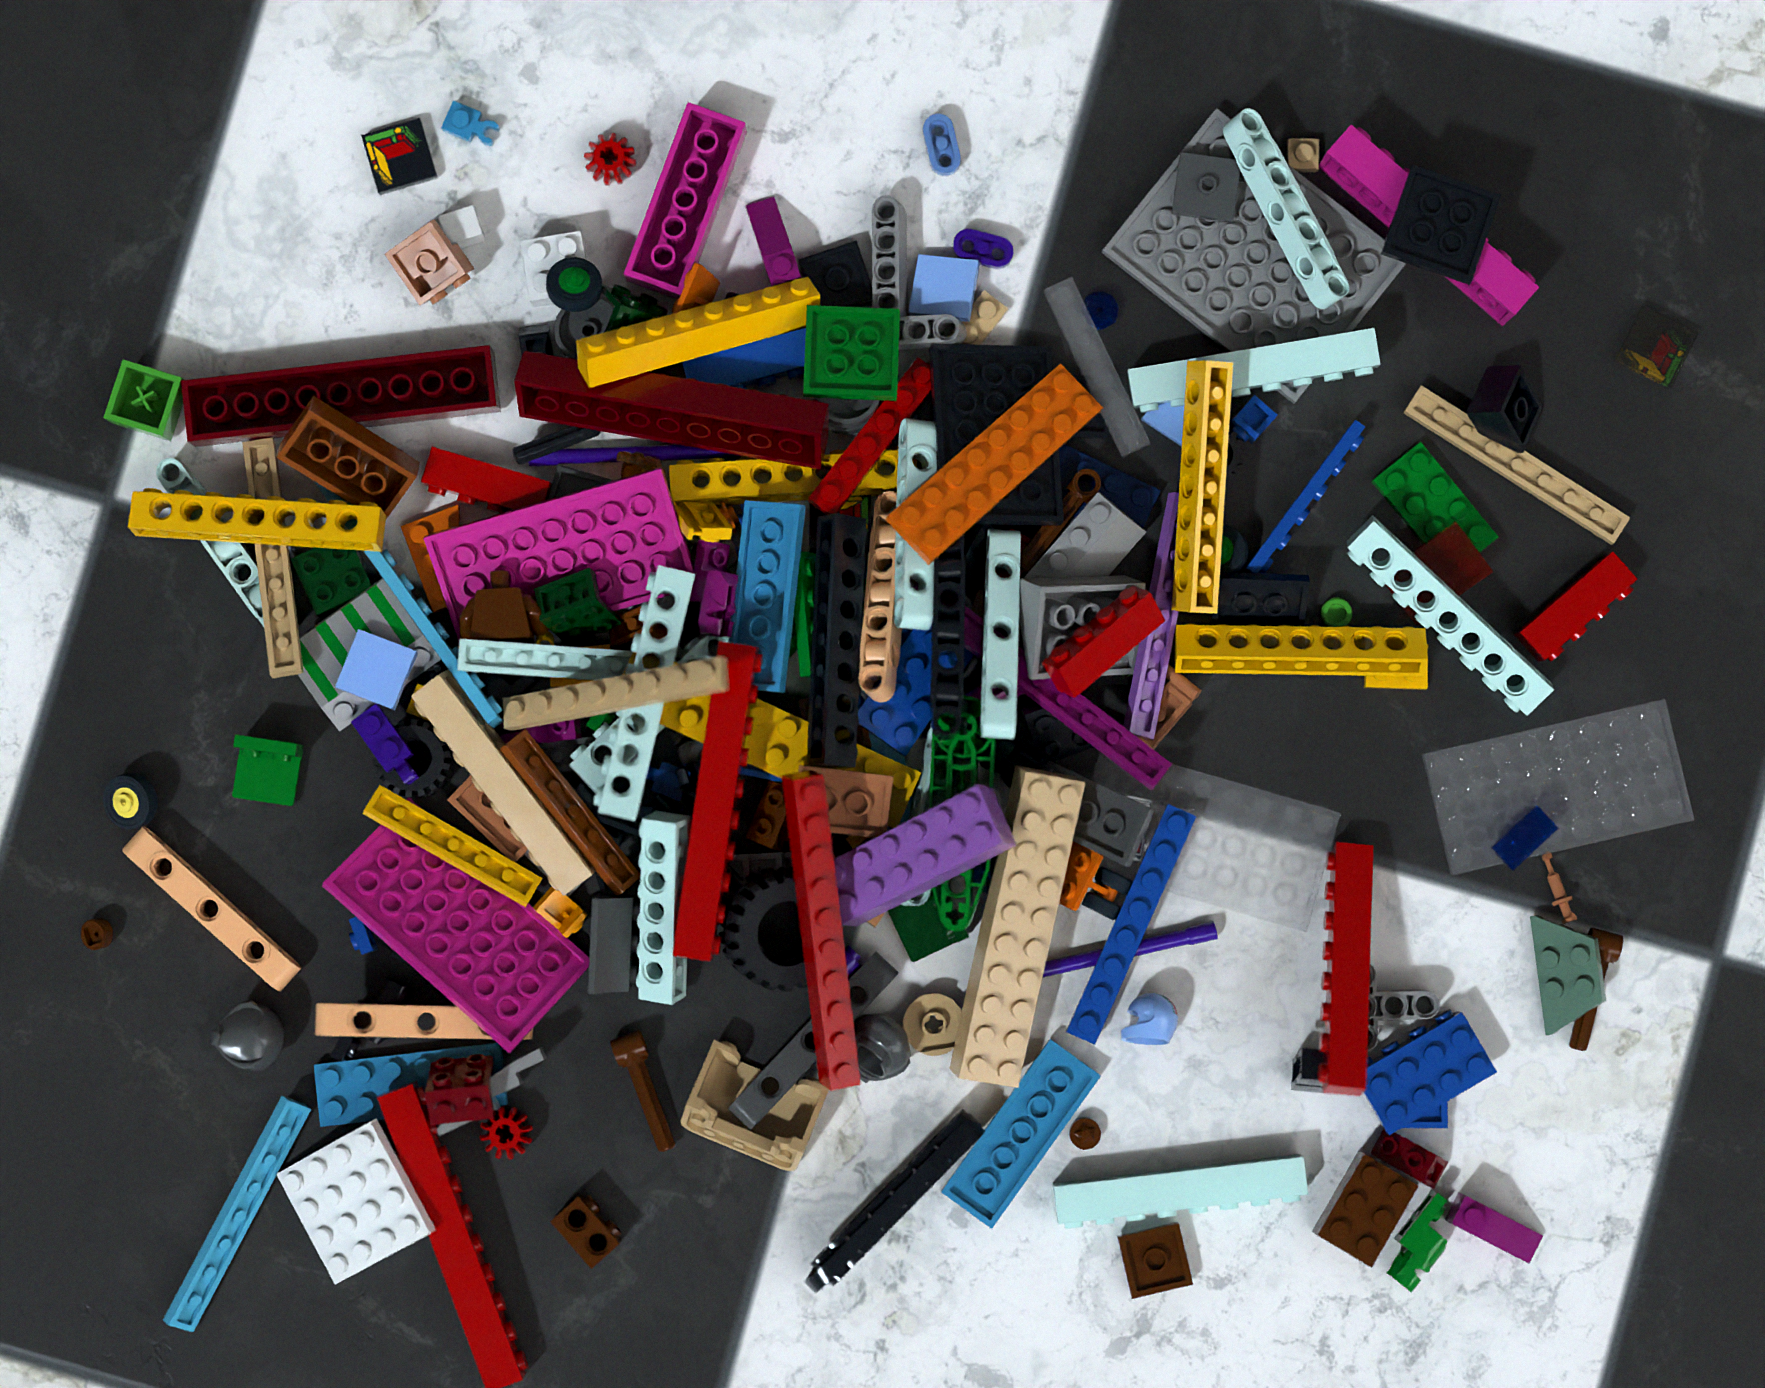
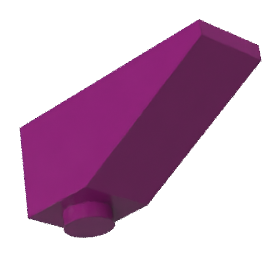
M775 197L745 205L770 286L800 279L801 275Z
M1458 1192L1445 1218L1449 1223L1529 1264L1543 1238V1235Z

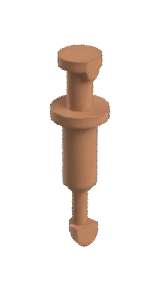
M1546 851L1542 855V860L1545 862L1549 872L1547 879L1555 898L1552 905H1559L1564 917L1562 924L1575 921L1577 916L1571 912L1568 904L1573 898L1572 896L1567 897L1559 873L1554 872L1550 862L1553 856L1549 851Z

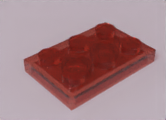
M1457 521L1413 551L1458 596L1493 573V569ZM1401 569L1395 573L1394 578L1398 582H1406L1410 579L1412 573L1409 570ZM1385 584L1387 588L1390 590V592L1393 594L1394 591L1387 584ZM1428 590L1421 591L1417 595V600L1421 603H1428L1433 599L1434 594ZM1409 605L1406 608L1402 607L1415 625L1418 626L1420 623L1414 617L1417 612Z

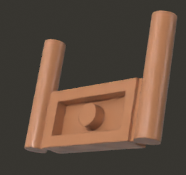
M1169 664L1166 678L1170 681L1164 686L1154 740L1139 738L1153 750L1190 708L1193 700L1202 691L1181 673H1175V669Z

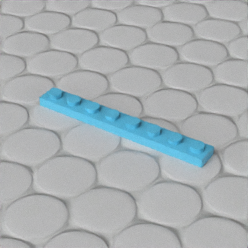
M281 1096L163 1319L169 1326L194 1332L311 1111V1108L306 1104Z

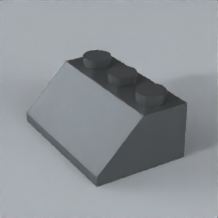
M598 893L592 899L588 993L629 992L631 984H636L638 965H632L633 953H637V946L639 944V934H634V922H637L640 913V903H635L636 895L620 894L616 897L615 894Z

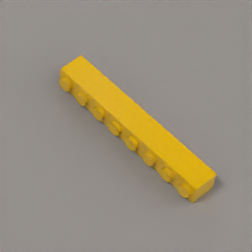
M804 277L576 340L578 369L588 387L591 388L806 327L807 305L820 306V294L809 277Z

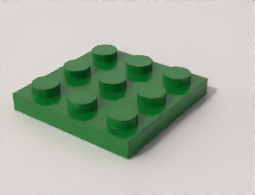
M807 305L803 397L897 401L900 309Z

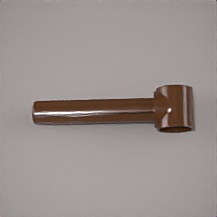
M1082 469L1078 471L1066 488L1069 492L1062 499L1063 524L1061 526H1041L1020 553V569L1023 572L1029 573L1083 503L1088 504L1098 493L1101 480L1094 470ZM1085 475L1091 476L1095 481V488L1090 492L1081 491L1077 485L1080 477Z
M1591 927L1587 934L1598 938L1603 980H1605L1608 964H1614L1620 957L1623 947V935ZM1597 1007L1574 1021L1569 1041V1047L1579 1051L1587 1050Z
M637 1030L611 1040V1048L619 1067H627L658 1151L664 1152L675 1147V1141L644 1061L648 1059L649 1052L641 1031Z

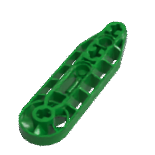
M963 696V701L968 700L967 713L963 712L962 707L961 721L967 720V723L972 726L971 731L967 730V735H962V732L959 730L958 734L951 740H941L932 732L929 810L934 808V791L946 792V801L953 798L954 771L960 772V783H957L958 795L967 789V784H964L965 772H971L970 788L978 785L979 762H990L989 787L993 788L994 791L996 738L984 737L988 740L986 743L977 738L978 735H981V722L978 723L976 718L981 716V701L977 698ZM942 717L937 721L938 726L942 730L949 731L955 727L952 719L949 720L946 717ZM937 743L942 750L948 753V756L936 755ZM991 745V757H979ZM955 757L960 759L971 758V764L957 765L955 764ZM936 760L947 761L946 787H935ZM991 858L986 860V870L981 883H973V867L959 874L964 877L966 882L962 892H952L950 889L951 879L939 884V886H942L941 903L936 886L932 888L940 920L948 930L955 932L963 931L971 924L990 873ZM973 887H979L973 903ZM949 897L956 899L966 898L965 904L958 902V910L964 913V919H959L957 925H954V920L949 919V913L955 911V902H949Z

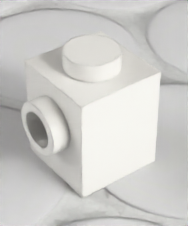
M473 205L465 208L453 206L444 210L443 215L438 216L440 228L452 245L457 243L460 248L486 241L478 213Z

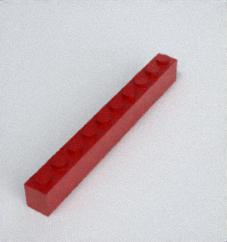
M718 642L716 657L721 656L727 659L728 691L712 693L710 696L672 956L712 961L714 955H719L722 936H717L718 923L724 924L726 905L721 904L723 892L729 891L731 874L726 873L728 860L733 861L736 842H731L732 829H738L740 811L735 810L737 798L743 797L745 780L740 779L741 767H747L749 748H744L746 735H752L754 717L749 716L750 705L756 704L759 686L754 685L755 672L761 673L763 654H758L759 648L756 646Z
M808 770L782 775L819 1083L833 1091L861 1085L824 775Z
M416 1080L381 1093L377 1099L403 1169L436 1229L428 1234L484 1386L485 1388H503L524 1379L525 1369H528L527 1359L524 1352H518L514 1340L517 1339V1333L512 1321H506L503 1312L506 1310L505 1300L502 1293H496L492 1281L495 1280V1274L489 1262L485 1264L481 1254L484 1251L481 1236L479 1233L474 1234L470 1222H473L471 1209L468 1204L463 1205L459 1195L462 1192L461 1182L457 1174L452 1175L448 1164L452 1161L446 1145L441 1146L437 1136L439 1124H430L426 1106L425 1087H419Z

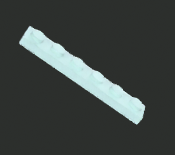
M459 639L457 671L601 680L621 676L633 651Z

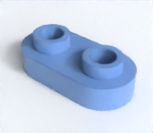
M933 114L926 119L923 125V136L930 165L936 174L949 176L958 170L961 160L954 126L946 115ZM940 127L944 133L941 136H935L932 131L934 128ZM942 157H948L951 163L944 166L939 160Z

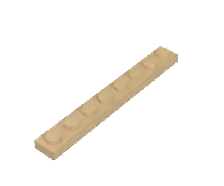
M1422 385L1418 388L1403 412L1611 545L1615 543L1630 519L1626 514L1528 452L1517 453L1479 434L1469 419L1468 414Z
M274 438L242 442L248 494L255 497V499L265 500L268 496L282 497ZM265 514L255 515L252 519V524L260 523ZM285 519L282 522L283 526H286ZM254 544L270 676L278 678L302 674L304 671L289 548L282 545Z
M720 656L503 698L504 729L514 731L728 691L727 659Z

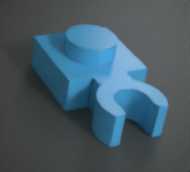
M453 101L441 129L443 132L470 143L473 136L476 135L484 145L493 146V140L485 137V132L488 129L499 132L500 127L491 120L481 122L480 120L483 115L480 111Z

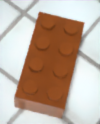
M315 396L311 398L281 441L276 457L353 505H359L360 502L377 504L378 507L382 508L386 519L417 478L420 461Z

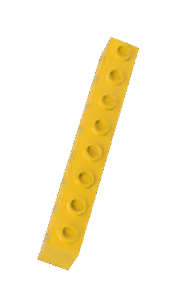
M1187 361L1172 610L1190 613H1217L1233 362Z
M898 446L885 451L852 496H879L886 491L897 493ZM833 450L830 454L825 455L821 469L830 470L845 450ZM746 456L737 458V461L711 458L707 460V463L680 460L676 462V465H669L670 493L673 502H676L678 506H684V502H714L716 506H721L720 502L723 501L726 506L744 504L745 500L762 502L808 500V497L822 479L816 475L820 469ZM912 458L914 466L917 467V459ZM882 465H891L895 469L890 475H882L878 471ZM791 471H798L802 474V477L798 481H789L786 475ZM760 473L771 475L770 481L763 484L758 483L755 478ZM730 475H737L741 478L739 483L733 486L727 485L724 481ZM699 477H706L710 480L709 484L703 488L696 487L694 481Z
M144 488L143 492H132L128 528L135 536L382 552L386 515L381 507L372 502L347 505L346 502L341 500H329L327 504L316 503L315 500L310 498H298L296 502L285 501L284 498L279 496H268L265 500L255 499V497L248 494H237L233 498L224 497L223 494L216 492H206L205 496L193 495L192 492L185 490H175L174 494L162 493L161 490L154 488ZM172 508L171 513L167 517L159 518L160 512L163 509ZM195 510H203L202 515L198 519L190 520V516ZM234 512L229 521L221 522V517L224 513ZM265 514L260 523H251L255 515ZM287 516H296L295 521L291 525H282L283 520ZM318 518H327L326 523L322 527H313L315 520ZM351 519L358 520L357 525L353 529H344L347 521Z
M1188 623L1176 625L1174 639L1175 673L1424 676L1428 661L1426 628H1414L1411 626L1384 628L1381 626L1321 627L1319 625L1259 626L1256 624L1236 626Z

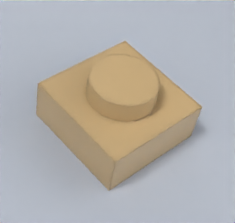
M1288 138L1287 164L1297 172H1317L1319 169V139Z

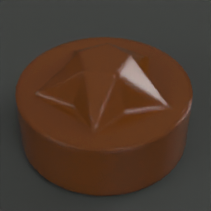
M103 918L90 919L81 928V939L84 945L91 950L103 949L112 942L113 930L110 923Z
M1083 1117L1072 1123L1069 1129V1137L1076 1147L1088 1150L1095 1147L1100 1141L1101 1130L1094 1120Z

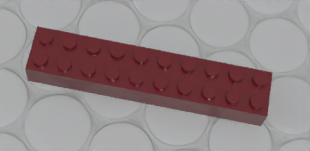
M490 345L181 380L187 442L195 447L245 442L270 437H285L313 396L365 428L501 412L495 352Z
M523 351L514 379L519 417L820 470L829 440V404L814 399L805 400L785 394L777 395L760 392L756 389H742L730 387L722 383L713 384L693 378L684 379L668 376L664 373L655 374L650 372L589 388L578 369L577 359Z

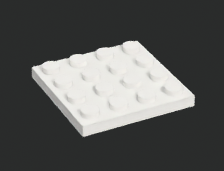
M377 1118L276 1174L334 1284L345 1280L436 1230Z

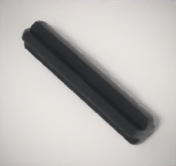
M570 426L514 447L512 449L513 457L517 464L521 465L600 435V431Z

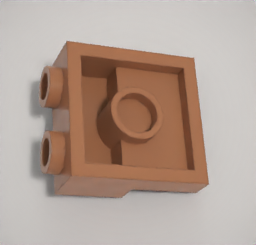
M435 219L384 254L419 305L429 300L432 305L439 302L448 295L445 291L446 288L453 284L455 289L471 279L468 273L475 269L457 243L451 244Z

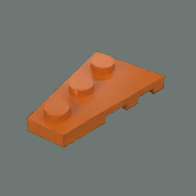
M459 505L401 526L433 613L445 610L447 606L424 541V536L459 526Z

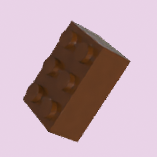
M1358 1150L1312 1232L1372 1268L1419 1186Z

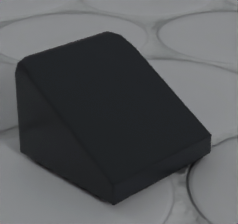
M549 324L519 328L518 338L521 355L523 351H529L534 353L543 352L553 356Z

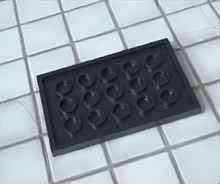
M931 343L929 359L933 422L936 428L937 472L1053 370L1051 347ZM1059 449L975 524L1061 526L1064 522Z

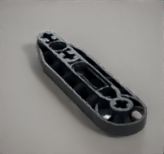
M964 1109L960 1110L830 1244L811 1262L813 1268L804 1283L814 1293H817L829 1283L832 1286L836 1285L985 1133V1130L980 1126L981 1124L970 1113L968 1114Z

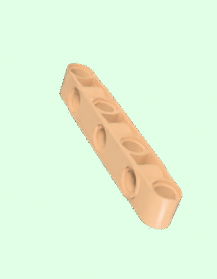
M886 491L880 494L874 505L860 643L859 685L872 700L880 703L888 701L894 695L902 637V628H897L894 622L896 530L885 520L890 514L888 513L889 510L896 506L897 493L894 491ZM892 563L888 570L883 571L886 565ZM887 621L882 629H878L882 622ZM882 680L877 688L872 689L875 682Z
M142 826L122 848V851L129 859L275 990L281 992L302 969L297 961L150 829ZM164 859H168L172 864V871L167 876H164L159 868L160 863ZM210 900L215 901L218 905V912L214 917L208 916L205 911V906ZM256 941L264 946V954L260 959L255 958L251 953V947Z
M316 1003L315 1035L493 1039L456 1005ZM361 1011L368 1012L370 1015L369 1025L362 1029L356 1028L353 1021L354 1016ZM428 1012L433 1016V1025L427 1030H421L417 1024L418 1017ZM533 1029L523 1040L533 1039Z

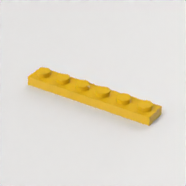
M381 785L378 786L363 811V814L524 907L527 906L543 879Z

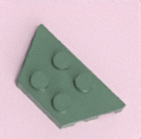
M1534 915L1530 916L1545 1034L1548 1036L1555 1034L1558 1030L1577 1020L1586 1012L1605 1002L1606 995L1598 938L1586 933H1579L1563 924H1556L1543 919L1544 917Z

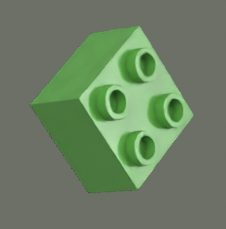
M123 359L103 418L112 424L171 442L183 407L181 380L185 379Z

